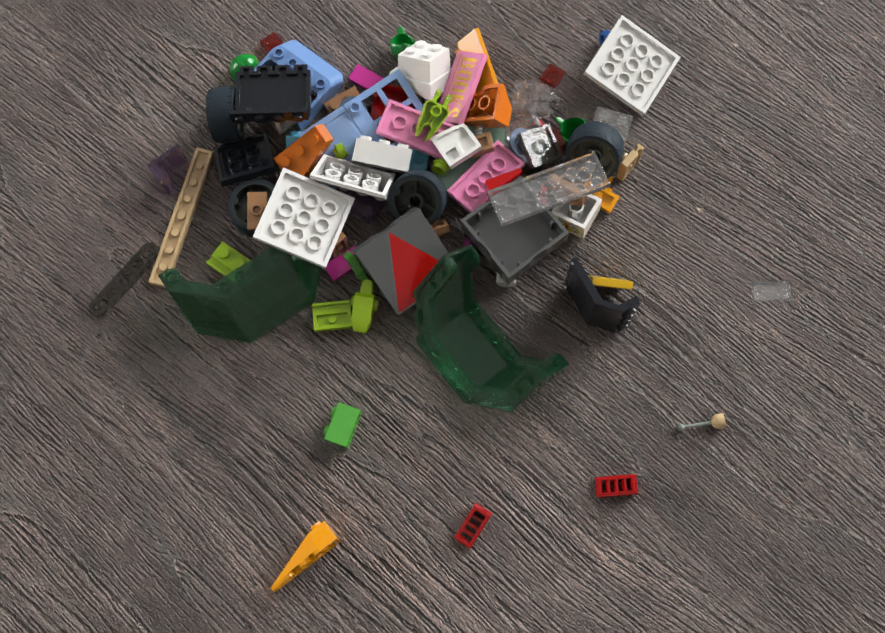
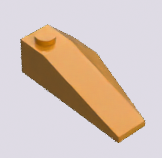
M319 521L310 528L312 531L307 534L271 587L272 591L277 592L340 543V540L325 521L322 523Z

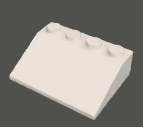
M324 154L309 178L321 182L325 186H335L343 191L350 190L357 192L361 196L368 195L379 201H388L396 174Z

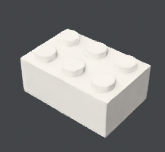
M364 135L356 138L351 162L403 174L408 172L412 149H408L409 145L398 143L397 146L390 145V141L382 139L375 142L371 141L372 137Z

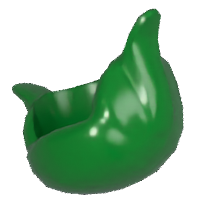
M402 26L398 27V35L390 40L391 51L397 59L398 54L415 44L412 38L405 34Z
M244 53L236 56L230 63V74L235 83L236 72H240V66H253L255 69L260 63L259 60L252 54Z
M560 117L555 118L559 124L561 140L566 146L573 131L581 124L586 123L584 119L579 117L563 120Z

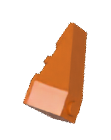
M504 84L486 85L482 87L483 90L474 93L464 121L466 126L487 128L509 127L512 107Z

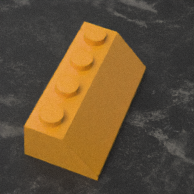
M475 28L458 42V50H455V53L457 54V51L481 53L488 56L475 93L483 90L482 87L499 83L480 30Z

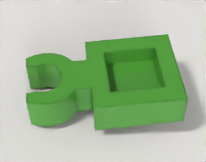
M350 251L344 253L343 257L358 280L362 283V281L368 279L357 258Z

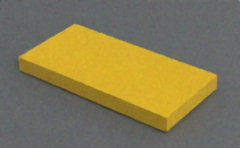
M589 276L594 286L630 290L633 288V282L629 280Z

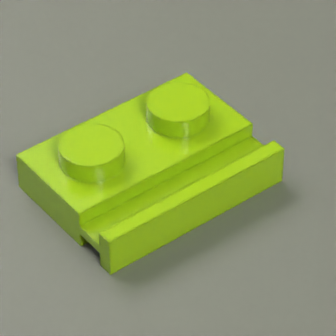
M223 241L213 252L212 257L206 261L207 265L236 285L253 265L251 260Z
M350 300L312 304L314 332L353 328Z

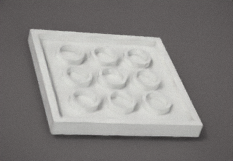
M622 15L583 74L643 116L679 61L680 56Z
M283 167L255 230L253 239L325 269L355 198Z

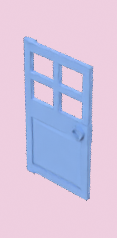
M398 69L298 135L301 137L314 126L324 124L334 139L325 154L336 157L333 152L334 144L342 143L349 154L345 157V160L352 161L356 138L364 135L372 137L371 141L378 142L379 139L386 140L383 136L375 134L381 117L373 121L361 101L377 92L385 106H387L389 100L381 88L397 79L408 96V99L401 104L408 106L412 103L418 111H421L423 105L400 69ZM394 142L391 145L397 146L398 142Z

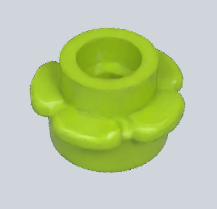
M334 144L333 152L335 156L345 160V157L349 154L343 144Z
M439 158L432 162V171L438 175H445L450 170L444 159Z

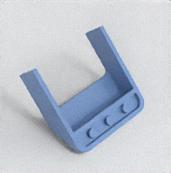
M290 40L274 47L257 66L272 65L273 68L275 64L291 65V70H294V65L307 64L308 70H311V90L317 94V97L311 103L309 120L296 122L298 130L302 132L324 107L323 103L330 100L342 87L344 79L342 73L298 41Z

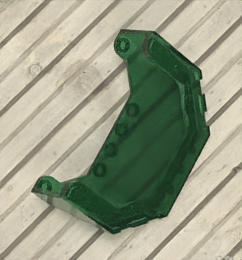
M469 245L443 255L413 291V298L416 299L417 310L414 311L415 325H418L419 333L416 336L417 345L464 403L479 404L481 407L503 409V411L511 412L557 377L569 363L559 353H553L545 360L521 356L474 298L473 270L478 266L480 257L473 246Z
M271 247L212 285L186 281L176 269H168L159 274L158 277L198 334L252 343L315 302L322 267Z

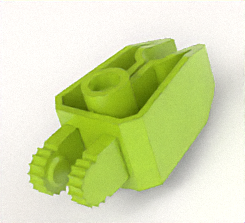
M440 89L436 90L431 100L423 104L418 118L415 137L417 138L420 135L423 127H427L428 133L424 142L428 141L437 132L449 115L448 108L446 107L452 96L448 94L444 98L442 105L437 103L436 101L441 95Z
M369 279L362 281L360 293L356 292L355 296L352 295L350 304L353 307L351 316L353 331L364 334L371 327L374 311H377L379 306V300L373 295L374 284Z

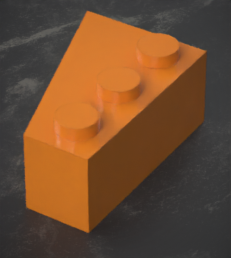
M324 124L316 125L273 159L281 170L284 167L308 178L334 139Z

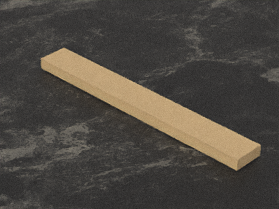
M196 147L148 281L151 285L168 289L215 156L214 151Z

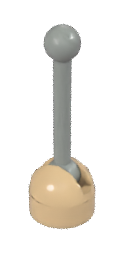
M719 413L715 414L710 421L688 425L679 424L677 429L682 432L688 428L712 425L715 429H726L724 414Z

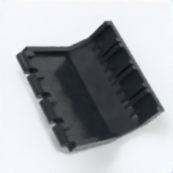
M307 64L294 65V70H291V65H275V71H272V65L257 66L256 71H254L253 66H240V72H236L235 110L233 107H229V115L232 122L244 124L246 122L264 123L265 121H274L281 123L291 120L294 122L309 120L311 113V70H308Z
M577 258L571 259L564 283L586 324L611 332L616 330L620 332L628 328L641 303L638 297L635 296L620 305L602 300L581 262Z

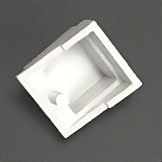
M417 41L398 54V66L390 71L389 75L400 69L413 91L421 97L431 100L437 89H440L441 93H443L451 71L449 48L442 47L439 44L432 45L425 41Z

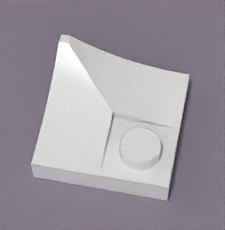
M464 123L451 127L431 138L432 143L450 169H453L483 149Z

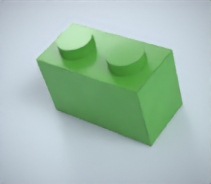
M338 402L337 407L334 406L331 411L330 417L332 420L330 425H326L323 436H325V441L348 450L362 415L361 410Z

